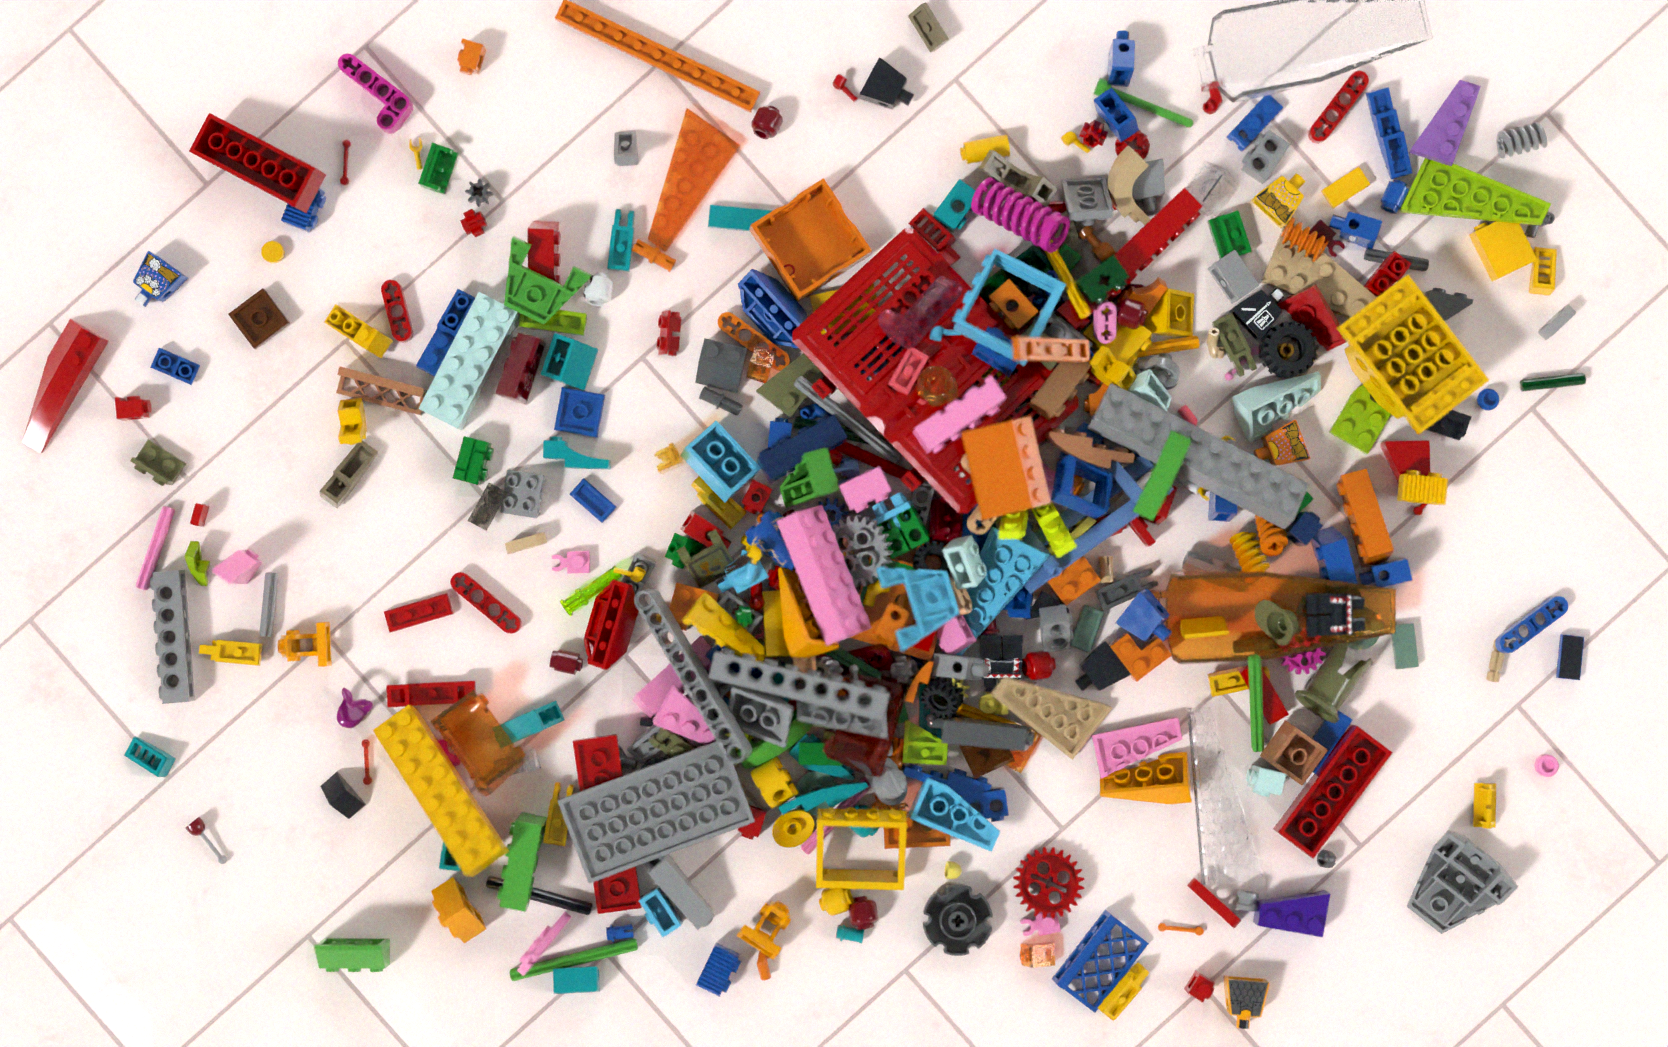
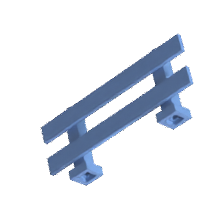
M1140 456L1124 468L1120 465L1121 462L1111 461V468L1104 469L1113 473V488L1110 492L1109 500L1122 490L1131 500L1074 540L1077 547L1058 558L1056 555L1052 556L1045 547L1049 542L1042 528L1034 533L1032 531L1033 525L1028 519L1025 536H1022L1021 540L1051 555L1024 585L1030 594L1053 577L1060 575L1064 569L1140 515L1132 511L1141 491H1143L1135 481L1154 468L1148 459ZM1172 486L1170 487L1167 495L1174 490ZM1094 490L1082 499L1092 503ZM1070 508L1060 514L1067 529L1086 517V515Z

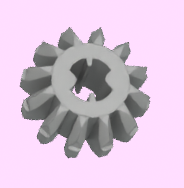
M827 656L822 657V659L815 658L816 670L821 672L820 676L828 678L830 674L841 676L840 674L844 669L839 666L837 660ZM818 683L816 691L820 694H826L828 687L825 683Z

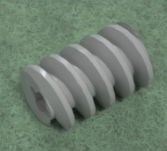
M1534 122L1532 125L1526 124L1523 127L1518 126L1515 129L1510 128L1506 132L1503 130L1499 131L1496 139L1497 151L1502 159L1505 158V152H1507L1509 157H1512L1514 149L1520 155L1522 154V147L1528 153L1531 149L1530 145L1536 151L1539 149V143L1543 148H1546L1548 144L1545 130L1539 122Z

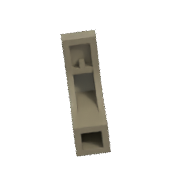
M989 150L979 167L989 177L994 178L997 182H1002L1005 188L1011 187L1014 189V192H1021L1024 198L1030 197L1033 199V203L1040 202L1043 207H1048L1058 190L1045 178L1019 169L994 150Z

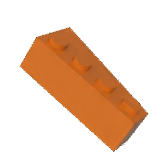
M1367 469L1341 475L1336 487L1338 494L1342 496L1344 502L1343 509L1348 517L1361 568L1386 562L1394 552V548Z

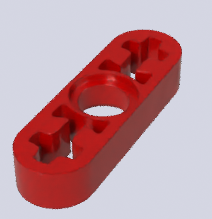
M925 270L919 272L889 304L885 312L888 322L891 324L901 323L930 292L935 284V277L931 272ZM920 278H929V286L924 284L919 292L917 287L920 285ZM913 292L916 295V301L913 303L906 302L904 294ZM900 304H902L904 307L901 309L899 313L901 317L899 318L898 316H895L893 318L891 316V309L895 311L900 307Z
M387 280L382 284L381 293L392 335L399 342H408L413 337V328L402 286L395 280ZM389 285H392L393 287L397 288V290L394 291V295L396 299L400 298L401 301H392L391 303H389V300H393L392 295L390 293H387V290L390 289ZM396 305H400L403 308V313L400 317H394L391 313L392 308ZM406 319V322H401L402 327L408 330L404 338L401 335H397V332L400 331V326L398 323L394 325V321L399 322Z
M1195 877L1188 883L1187 886L1234 929L1242 921Z

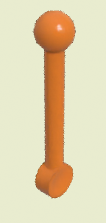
M1164 923L1158 925V929L1161 932L1165 930L1192 932L1198 936L1204 933L1203 928L1200 926L1186 928L1166 926Z

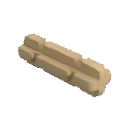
M1496 639L1493 643L1494 651L1491 653L1489 663L1490 671L1487 672L1486 677L1491 682L1500 681L1501 674H1499V671H1502L1505 653L1497 650L1495 646Z

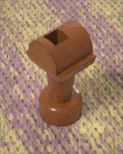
M1092 225L1085 226L1078 233V236L1082 240H1088L1093 247L1091 253L1100 264L1116 254L1109 243L1102 242L1093 233L1095 228Z

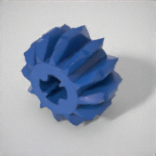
M827 497L826 506L821 501L818 502V505H822L825 512L828 510L836 512L834 516L836 520L833 522L829 520L832 531H834L832 525L839 524V520L844 519L841 516L849 515V511L841 512L840 510L846 506L845 503L837 507L838 499L835 498L833 505H830V498Z

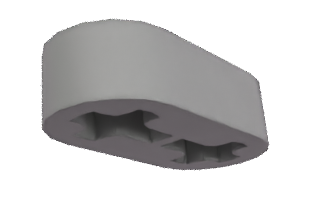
M1569 304L1566 305L1538 333L1545 340L1549 339L1576 314V311Z

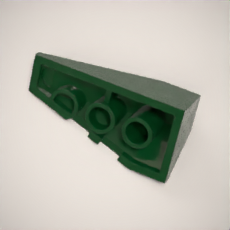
M1025 240L1009 253L1011 257L1033 268H1038L1039 271L1047 273V275L1048 271H1055L1044 250L1032 244L1031 241ZM995 266L984 283L979 296L989 305L991 302L989 296L1008 279L1023 290L1026 288V285L1021 278Z

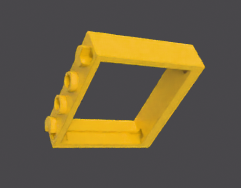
M818 808L816 888L904 890L906 810ZM824 826L899 828L898 871L823 869Z

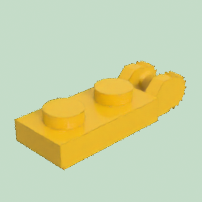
M556 782L552 799H550L543 843L565 847L568 827L558 804L561 783ZM569 784L567 787V796L573 794L574 785Z

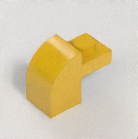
M1103 345L1090 361L1093 367L1091 369L1092 374L1107 386L1113 383L1128 391L1137 378L1129 365L1116 360L1110 349Z
M362 398L340 400L337 410L341 425L338 435L339 443L354 445L362 442V439H366L367 436L366 416Z

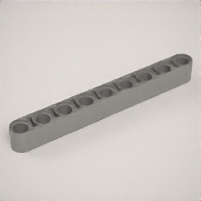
M654 588L638 592L635 596L636 607L726 758L731 763L736 764L746 760L752 753L749 741L712 679L709 678V674L663 597ZM646 594L649 595L651 599L650 604H648L645 600ZM657 613H659L662 617L661 623L657 621ZM668 632L673 635V642L668 639ZM680 651L685 656L684 661H682L679 657ZM691 670L695 672L696 680L691 678ZM702 689L707 692V699L702 696ZM713 709L718 711L719 718L714 716ZM725 728L730 731V737L725 735ZM736 747L741 749L742 756L736 753Z

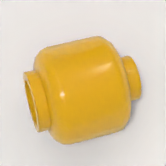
M825 888L819 899L822 911H826L831 916L848 911L850 904L853 903L850 889Z

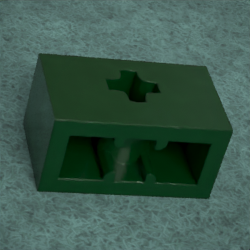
M1113 255L1078 279L1076 285L1090 305L1095 301L1097 304H1100L1109 297L1107 295L1109 291L1114 289L1117 292L1127 284L1125 280L1129 275L1115 255ZM1101 278L1108 279L1106 285L1102 284L1100 286L1098 282L1101 280Z

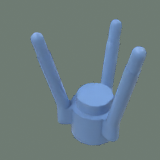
M850 457L842 458L840 463L843 464H840V468L833 469L834 473L841 472L842 477L846 476V478L838 481V486L854 479V477L860 476L857 459L851 460Z

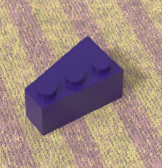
M1323 890L1308 894L1303 893L1294 896L1256 900L1257 911L1254 912L1253 923L1261 927L1323 937L1330 893Z

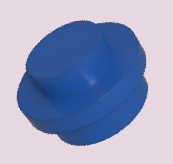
M1484 389L1477 396V403L1483 410H1493L1499 404V395L1493 389Z

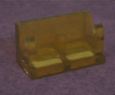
M673 442L668 447L657 451L654 455L664 462L656 466L661 474L684 465Z

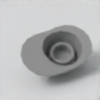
M880 755L872 757L865 766L867 781L881 802L892 806L900 804L907 795L908 786L905 774L899 770L892 759Z

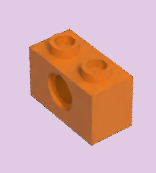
M1010 279L989 296L991 301L989 306L997 314L999 312L1002 313L1005 317L1003 321L1011 330L1015 328L1019 332L1038 315V310ZM1015 302L1018 305V309L1015 312H1009L1005 307L1006 304Z

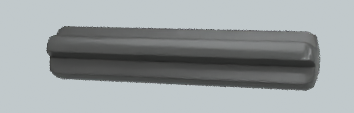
M1367 248L1364 252V260L1382 263L1392 252ZM1400 254L1411 263L1409 269L1426 271L1429 267L1428 259Z

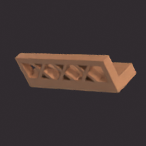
M339 366L337 375L340 376L336 393L353 398H362L364 401L422 415V410L418 408L428 390ZM346 378L353 379L358 388L351 392L344 391ZM371 384L375 385L379 394L372 398L367 397L363 390ZM380 387L387 388V389L384 390V391H382V390L380 389ZM394 390L400 399L394 403H389L384 394ZM358 391H361L362 395L355 394V393H357ZM400 392L405 393V394H408V395H406V396L403 397ZM411 396L420 397L417 410L409 408L405 400Z

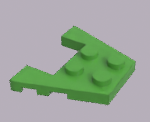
M513 236L511 239L504 305L544 325L590 279L592 274L573 266L563 286L523 266L531 244Z

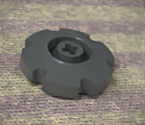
M964 884L946 885L945 893L940 894L938 891H935L924 906L923 913L929 917L927 921L923 922L926 937L934 947L939 944L943 945V952L945 954L953 956L967 955L971 946H976L978 949L981 948L991 934L992 926L987 924V920L993 917L991 907L981 893L977 895L971 894V886ZM956 915H960L961 919H963V921H959L958 925L952 920L956 918Z

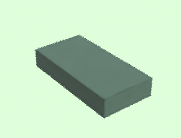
M1083 604L1073 632L1074 640H1070V646L1090 653L1105 612Z
M1414 623L1391 625L1395 669L1419 667Z

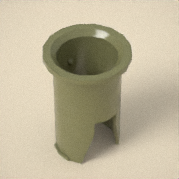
M1344 639L1337 641L1338 643L1304 690H1297L1294 694L1296 699L1309 711L1331 723L1338 722L1337 712L1369 666L1374 663L1371 658L1367 661L1361 660L1344 675L1340 674L1338 670L1344 662L1350 644L1349 641Z

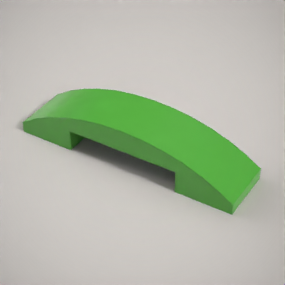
M1172 430L1170 431L1150 477L1132 510L1133 512L1153 521L1182 464L1191 439Z
M797 709L794 710L785 748L762 739L757 743L751 740L749 741L752 747L751 756L740 763L744 769H749L775 758L798 742L814 724L797 721ZM739 748L736 750V753L742 756V751Z

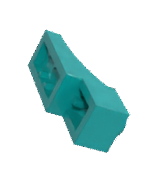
M550 436L549 440L543 441V458L565 460V468L611 470L610 460L592 458L577 453L568 447L567 441H562L563 437Z

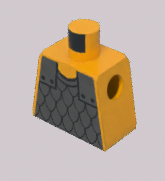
M1224 976L1226 1010L1230 1015L1237 1016V1028L1249 1029L1250 1017L1262 1016L1269 982L1261 978Z

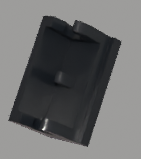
M1450 410L1426 430L1459 441L1461 437L1465 436L1472 416Z

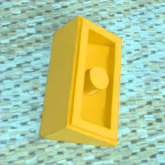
M1223 616L1180 620L1181 636L1185 639L1229 634Z

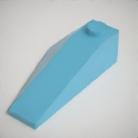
M928 777L917 792L908 813L912 820L991 852L1000 834V830L949 786Z

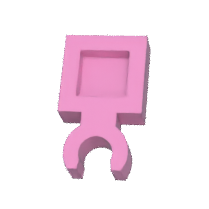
M590 551L567 552V558L561 555L552 556V559H559L561 562L559 567H552L553 571H561L567 567V574L590 573Z
M1039 912L1035 920L1029 918L1020 920L1021 924L1028 923L1030 925L1029 930L1023 931L1024 936H1030L1035 930H1038L1039 936L1061 932L1057 912H1055V919H1051L1049 913H1047L1045 919H1042V912Z

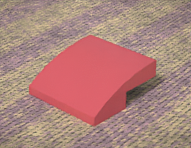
M909 346L888 385L896 391L908 395L918 375L927 363L926 361L929 356ZM939 382L936 383V384L930 389L929 394H930L931 396L933 395L934 391L936 390V388H937ZM919 399L917 402L924 405L928 399Z

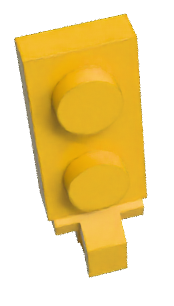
M700 476L692 482L691 486L698 492L696 496L730 530L747 514L732 498L724 503Z
M212 640V645H200L199 654L211 655L210 660H215V662L260 666L263 644Z
M1262 666L1268 679H1270L1269 669L1267 666ZM1242 667L1207 674L1212 697L1248 690L1238 671Z
M1137 962L1098 1006V1009L1115 1021L1142 989L1141 984L1148 976L1149 971Z

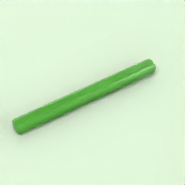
M635 938L537 962L530 967L524 976L517 971L519 967L510 970V978L512 981H517L553 972V969L568 968L636 951L638 943Z

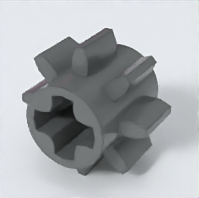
M478 179V183L474 184L470 181V190H465L466 194L471 195L468 201L470 203L476 201L478 207L483 202L489 204V196L494 195L487 190L491 185L489 183L482 185L481 179ZM477 189L483 193L481 197L475 192Z

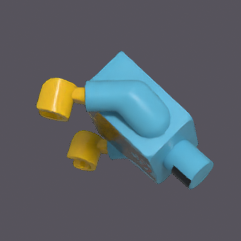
M745 533L741 538V543L746 547L742 549L741 556L724 568L727 576L716 582L722 593L734 587L737 593H740L769 577L759 560L761 558V549L755 545L750 546L746 541L747 536Z

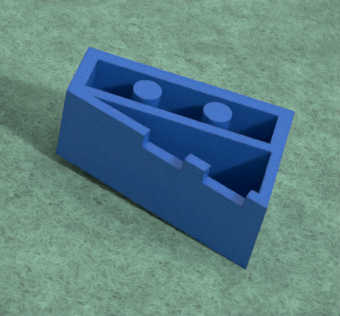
M1333 526L1319 530L1311 540V545L1319 566L1320 576L1326 587L1324 592L1351 593L1352 595L1361 596L1347 538Z

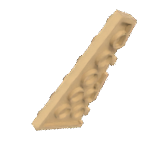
M1282 236L1277 240L1261 280L1262 283L1292 295L1317 284L1331 310L1348 318H1351L1377 298L1324 252L1315 262H1312L1313 254L1305 258L1306 250L1297 253L1298 245L1290 249L1291 241L1283 245Z
M1005 676L991 693L993 697L1072 760L1112 709L1108 704Z

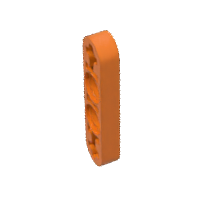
M730 312L722 313L719 316L718 326L724 333L747 348V350L773 369L781 371L790 364V358L786 352ZM729 317H731V322L736 327L738 323L742 324L740 327L737 328L735 335L731 333L734 331L733 328H731L730 326H727L726 328L723 327V318L728 319ZM747 329L751 332V338L748 341L740 340L739 333L741 330ZM760 342L768 344L769 350L766 354L757 352L756 347ZM773 348L777 350L774 352V355L779 358L782 355L785 357L784 361L786 364L784 366L781 364L776 366V360L772 357L770 361L766 359L771 355Z

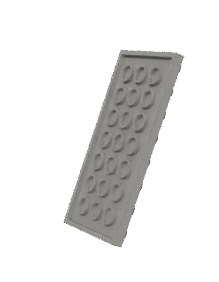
M717 741L558 800L588 883L755 822L734 763H731L726 758Z

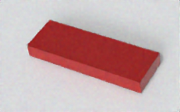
M448 593L384 611L390 633L454 614Z
M1248 665L1238 671L1249 689ZM1261 666L1263 715L1269 725L1289 714Z

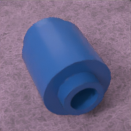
M1397 179L1394 182L1390 181L1380 201L1382 203L1380 208L1386 212L1397 214L1409 192V189L1406 187L1407 184Z

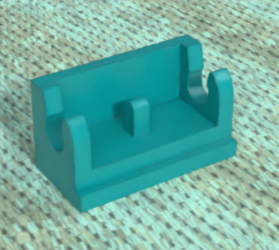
M598 967L553 969L554 994L600 992Z

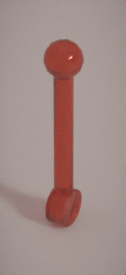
M364 739L361 742V745L364 747L365 764L363 783L369 785L372 783V778L369 775L368 756L370 741Z

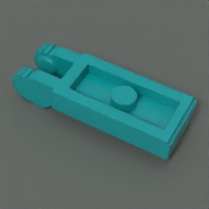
M616 209L607 266L609 270L630 272L635 211H629L627 227L620 226L622 219L621 209Z

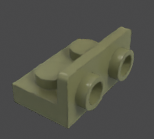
M149 439L137 457H132L130 460L135 464L134 468L143 474L148 472L154 476L152 480L161 486L165 484L173 485L187 464Z

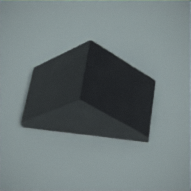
M1041 590L1032 603L1031 618H1024V620L1040 618L1039 608L1063 604L1044 590Z
M338 771L320 786L329 805L348 819L366 805Z

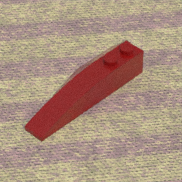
M72 319L69 320L48 355L22 440L24 444L40 453H43L109 342Z

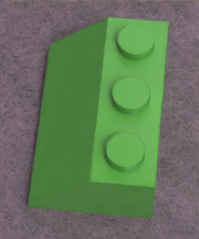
M324 938L314 945L319 968H326V972H338L339 968H348V972H360L361 969H370V972H382L383 969L390 965V939Z

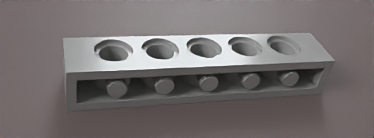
M185 570L152 572L153 577L150 579L151 589L154 590L152 609L156 612V621H154L153 627L158 642L155 644V652L159 656L157 675L161 678V686L158 690L159 698L162 699V704L195 701ZM168 587L172 590L170 599H167L164 595ZM169 609L174 613V618L171 621L166 618V612ZM170 631H173L176 636L173 643L168 640V633ZM172 653L177 656V662L174 665L169 660ZM173 675L179 678V683L176 687L171 683Z

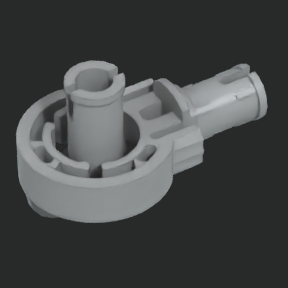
M1160 353L1158 357L1148 360L1140 359L1132 367L1136 375L1150 369L1166 390H1170L1178 384L1181 373L1179 366L1172 361V356L1168 353Z

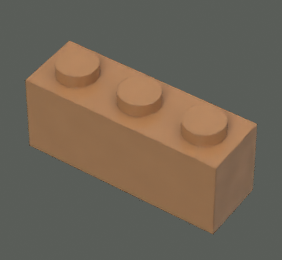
M1059 362L1028 405L1048 421L1054 415L1058 417L1066 407L1063 405L1066 399L1070 401L1078 390L1075 389L1077 384L1082 385L1088 378L1089 374L1087 371L1091 365L1087 362Z

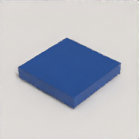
M562 387L554 430L598 438L605 395Z

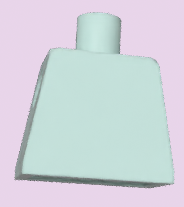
M1149 369L1137 374V378L1128 389V392L1168 411L1172 396L1154 373Z

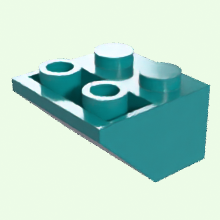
M554 333L540 375L585 391L599 349Z

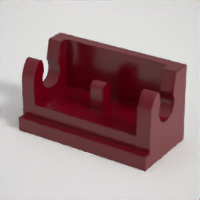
M940 497L938 499L934 498L931 501L929 537L938 543H944L943 546H945L952 539L962 537L963 513H957L943 497Z

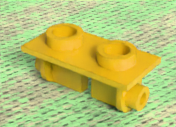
M1474 783L1473 827L1496 828V783Z

